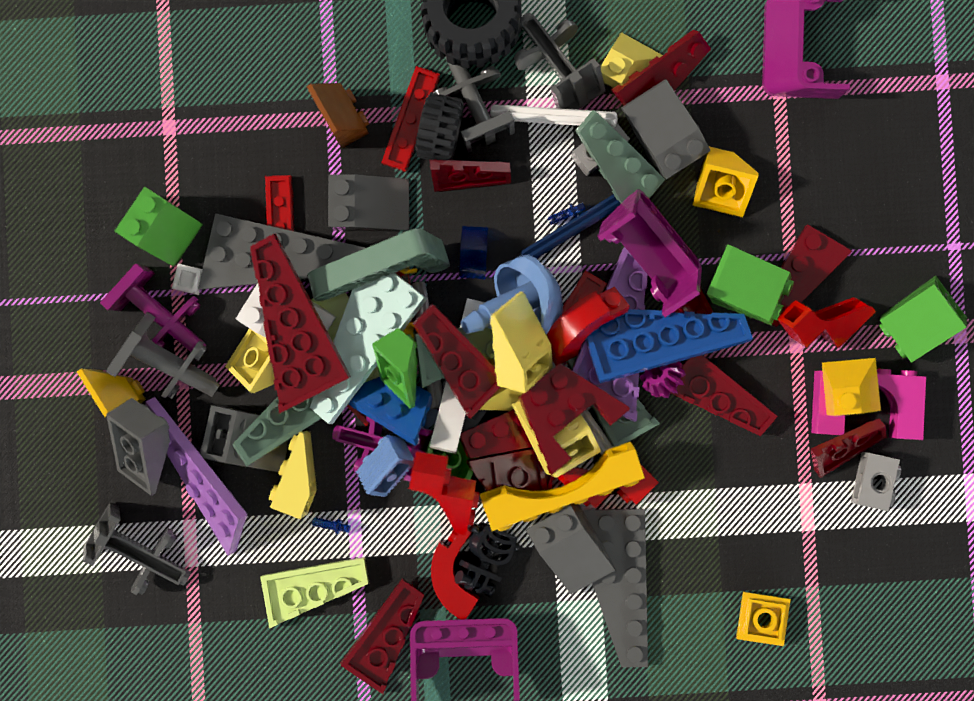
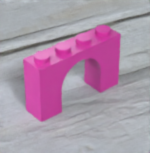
M877 369L878 387L886 395L890 404L889 438L923 440L926 377L917 376V371L901 370V375H891V370ZM814 371L811 433L844 434L845 415H827L823 372Z

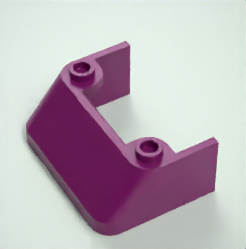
M843 0L766 1L764 7L762 86L768 95L774 97L839 99L850 90V84L824 83V72L821 66L815 62H803L804 11H815L824 2H842Z
M637 189L602 222L598 238L601 241L606 239L609 243L613 241L615 244L620 242L652 279L650 291L657 301L663 302L662 315L666 317L700 294L702 266L695 254L646 194Z
M500 618L421 621L412 627L410 632L411 701H419V679H430L437 674L439 670V657L491 656L492 668L495 673L500 676H513L514 701H520L517 628L511 620Z

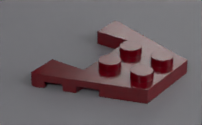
M561 363L542 377L526 393L519 396V401L530 428L533 429L538 441L539 450L544 456L547 470L551 476L571 460V457L555 440L554 436L591 405L597 409L610 426L630 410L626 404Z

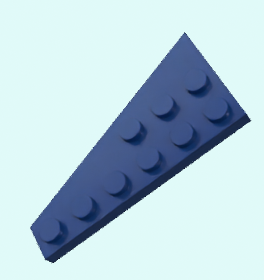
M629 309L628 312L598 327L585 340L599 383H604L747 343L753 337L744 314H694V312L684 311V313H671L664 317L660 310Z

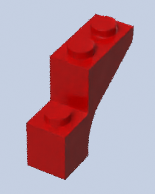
M855 297L818 311H812L795 300L777 320L792 339L806 348L819 335L837 348H840L876 311L873 307Z
M416 451L409 489L426 493L435 498L442 507L454 531L458 534L466 535L468 525L474 524L476 510L472 508H477L480 492H475L476 480L450 476L451 469L446 468L448 460L446 456Z
M642 465L641 469L644 478L640 479L633 486H620L616 492L627 504L632 501L637 505L659 483ZM574 467L560 475L558 479L564 485H567L580 478L589 470ZM609 494L603 496L594 495L589 497L583 504L586 507L591 504L596 508Z

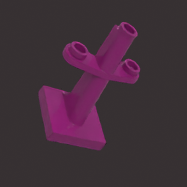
M135 263L100 304L107 310L121 312L131 301L145 314L149 312L155 316L154 322L162 328L153 338L152 342L164 348L166 343L163 340L170 334L191 352L199 340L204 341L180 320L186 314L192 316L200 308L201 305L198 303V299L193 296L175 315L171 314L143 288L155 273L148 266Z
M367 417V422H370L369 433L337 425L333 430V440L364 448L362 457L355 461L354 473L363 464V459L375 450L379 440L383 438L381 436L383 426ZM421 428L418 435V444L415 446L406 443L413 458H415L416 451L426 452L434 430ZM412 468L406 472L404 480H411Z

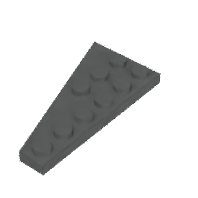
M215 214L198 290L256 285L258 281L255 278L250 246L272 234L278 236L300 280L308 279L307 274L314 269L366 248Z
M582 509L616 568L615 571L593 582L592 585L621 667H648L645 509Z

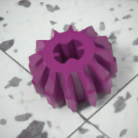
M679 361L644 371L645 373L639 377L644 382L642 387L658 398L661 396L669 398L671 392L678 393L676 387L684 385L680 378L686 375L684 370L681 369L682 363Z

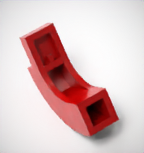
M616 287L600 294L594 291L565 311L551 326L546 336L551 343L552 361L556 366L559 363L562 364L576 357L582 343L594 330L628 312L630 305Z
M469 527L467 528L466 535L458 534L453 529L447 539L451 542L450 545L440 540L433 555L431 565L432 584L438 599L450 613L460 620L467 619L479 600V595L466 589L464 585L455 583L454 560L471 533Z

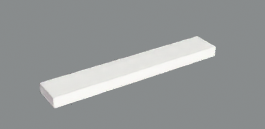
M467 298L462 319L472 311L479 310V305L485 302ZM447 382L430 448L456 454L465 412Z

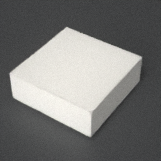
M178 264L172 289L199 295L200 290H198L202 269Z

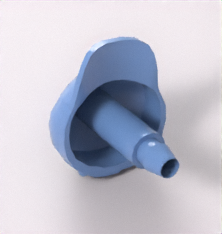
M522 255L514 260L500 264L495 271L494 284L497 297L479 305V310L472 311L462 319L461 327L467 334L482 331L486 327L492 329L491 315L521 291L525 293L545 334H547L551 326L563 313L560 286L551 271L532 256Z

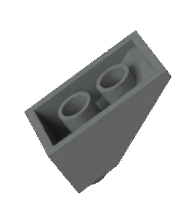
M663 80L621 107L653 168L666 179L711 151L699 127L667 80Z
M328 175V227L332 231H409V179L367 175Z
M131 398L106 414L117 470L152 496L156 493L170 443L169 425L163 417L157 416L146 405H141Z
M571 503L562 510L551 514L526 529L538 553L570 594L616 570L579 504Z

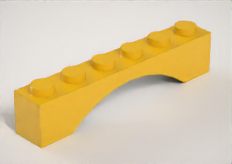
M627 442L605 450L598 462L587 473L562 487L545 491H527L504 485L481 493L480 497L491 530L498 529L503 531L511 528L514 523L535 520L540 514L558 512L563 509V506L571 503H584L589 497L594 495L603 496L610 494L617 487L633 486L640 479H643L644 475L634 446L631 442Z

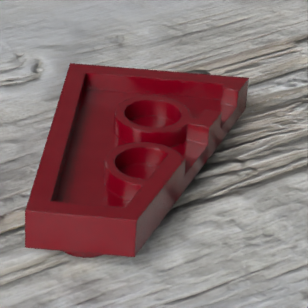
M430 160L434 192L511 183L510 163Z
M878 418L811 448L814 471L821 478L886 438V426Z

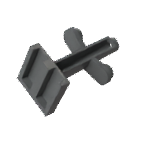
M526 13L522 16V28L536 47L518 51L514 56L515 65L519 70H524L545 58L561 80L550 88L556 108L579 110L606 91L600 65L594 58L576 70L560 50V47L571 39L578 30V26L574 21L568 19L562 21L558 25L557 31L550 37L534 14Z
M457 62L456 65L447 63L457 85L449 89L447 87L439 88L434 93L450 97L462 94L475 123V126L461 131L463 145L467 154L472 152V143L484 139L486 146L496 142L495 133L507 129L510 135L514 134V118L511 111L491 118L477 90L478 86L498 79L501 76L500 71L495 66H490L482 70L481 75L472 78L468 68H462L461 63Z
M146 312L106 370L107 373L116 377L131 356L173 377L161 395L165 399L166 397L172 399L180 387L176 384L178 380L210 397L214 395L220 386L216 382L217 378L190 364L193 358L199 360L207 349L203 345L204 342L199 340L186 360H183L148 338L146 332L156 318L149 312Z
M109 502L83 546V562L93 566L102 550L108 549L142 566L131 588V593L135 595L138 593L143 595L149 585V580L146 578L150 571L177 585L181 584L184 586L190 577L191 571L160 555L164 548L170 549L176 539L173 530L166 528L153 550L115 530L120 521V509L118 505Z

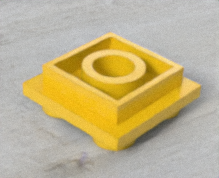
M743 592L736 638L784 646L790 599ZM762 613H769L771 617L769 624L766 626L758 624V617Z

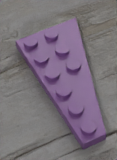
M624 247L605 291L616 287L630 305L629 309L645 310L644 298L645 289L647 288V273ZM584 340L572 371L626 404L630 410L623 417L634 422L637 421L636 408L637 398L639 397V373L599 383L586 340Z
M154 397L146 401L145 405L151 412L163 417L167 421L170 439L167 455L186 485L188 494L195 500L227 556L237 551L247 513L158 400Z

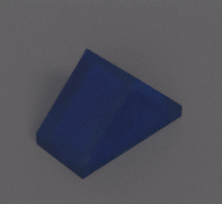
M462 226L460 278H486L488 227Z

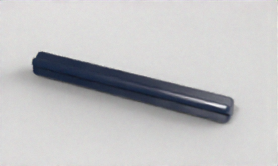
M614 194L525 248L521 251V255H529L536 259L612 213L621 204L620 201L616 199Z

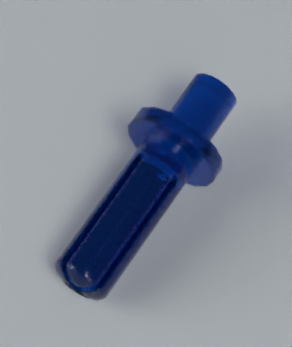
M583 202L575 206L570 203L569 208L549 216L548 221L554 219L549 223L553 225L571 216L576 218L577 213L586 210Z
M314 517L312 520V526L334 530L337 535L340 534V531L350 533L351 525L342 524V519H338L335 522Z

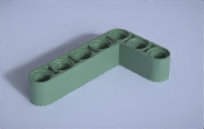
M413 229L314 269L307 274L314 300L323 301L412 265L429 273H435L447 269L450 263L441 239L423 229Z

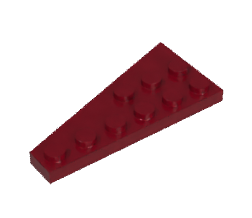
M272 234L250 246L255 278L259 286L260 307L262 306L265 320L263 324L270 363H272L274 371V386L278 394L280 414L351 376L278 236Z

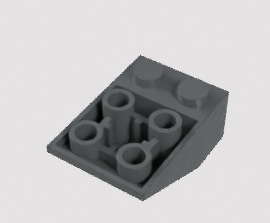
M211 405L200 453L202 458L246 466L232 444L261 414ZM289 440L248 467L279 472L286 458Z

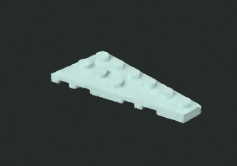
M396 273L382 276L375 281L353 289L333 342L351 377L315 395L310 408L328 424H333L377 366L372 343L397 328L403 332L427 298Z

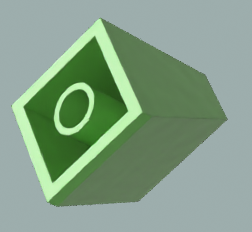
M144 187L115 232L137 247L175 267L203 224L160 195Z
M727 244L707 295L716 305L772 326L774 319L777 320L782 314L784 306L780 304L784 295L789 296L794 281H791L792 277L789 271Z
M934 276L881 315V324L879 325L888 338L892 336L896 341L897 345H895V348L901 357H908L912 363L967 327V316L937 276Z

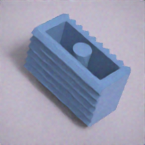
M387 435L381 438L375 450L363 459V464L357 469L356 473L359 474L358 477L368 495L385 497L388 496L387 493H390L391 489H394L393 486H396L400 479L406 475V472L412 468L414 458L403 438Z

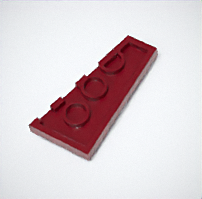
M430 305L416 319L413 326L465 414L471 419L500 388V386H497L495 367L434 305Z

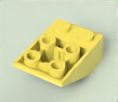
M520 291L491 315V327L493 329L497 386L526 393L553 368L551 343L525 293Z
M517 401L512 406L545 473L550 475L544 456L539 450L538 441L533 429L530 428L520 401ZM581 414L554 436L555 440L571 457V460L552 476L559 477L601 452L590 427Z
M309 431L299 432L297 436H293L288 450L292 451L290 458L283 461L279 471V475L282 476L281 481L278 485H274L269 496V500H272L270 508L298 519L308 514L317 491L311 432Z

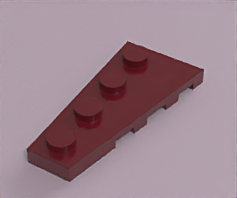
M692 30L671 45L667 53L661 57L656 56L649 62L650 65L641 72L636 71L628 77L629 81L622 86L617 85L612 89V92L624 106L663 80H667L675 91L708 54L711 48L700 32Z
M806 225L780 267L789 271L792 277L791 281H794L789 296L784 295L780 304L784 306L782 313L795 300L801 303L852 251L810 225ZM774 319L772 326L777 327L780 322Z
M704 355L687 359L681 369L684 370L686 375L680 378L684 385L676 387L678 393H670L759 436L778 417Z
M514 409L461 433L459 438L468 459L532 447Z
M402 578L342 659L340 665L383 694L390 674H392L396 665L395 662L400 650L406 641L407 633L421 605L424 593Z

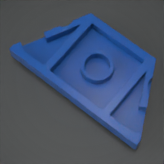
M378 377L363 383L348 405L416 446L419 442L418 435L421 426L425 425L426 413L430 410L433 399L431 393L416 385L415 407L410 409Z

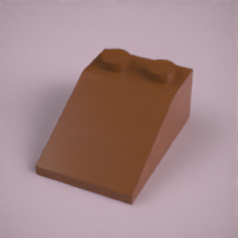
M319 83L306 86L341 148L369 134L365 127L369 125V122L363 111L357 113L353 105L357 101L350 88L345 90L341 83Z

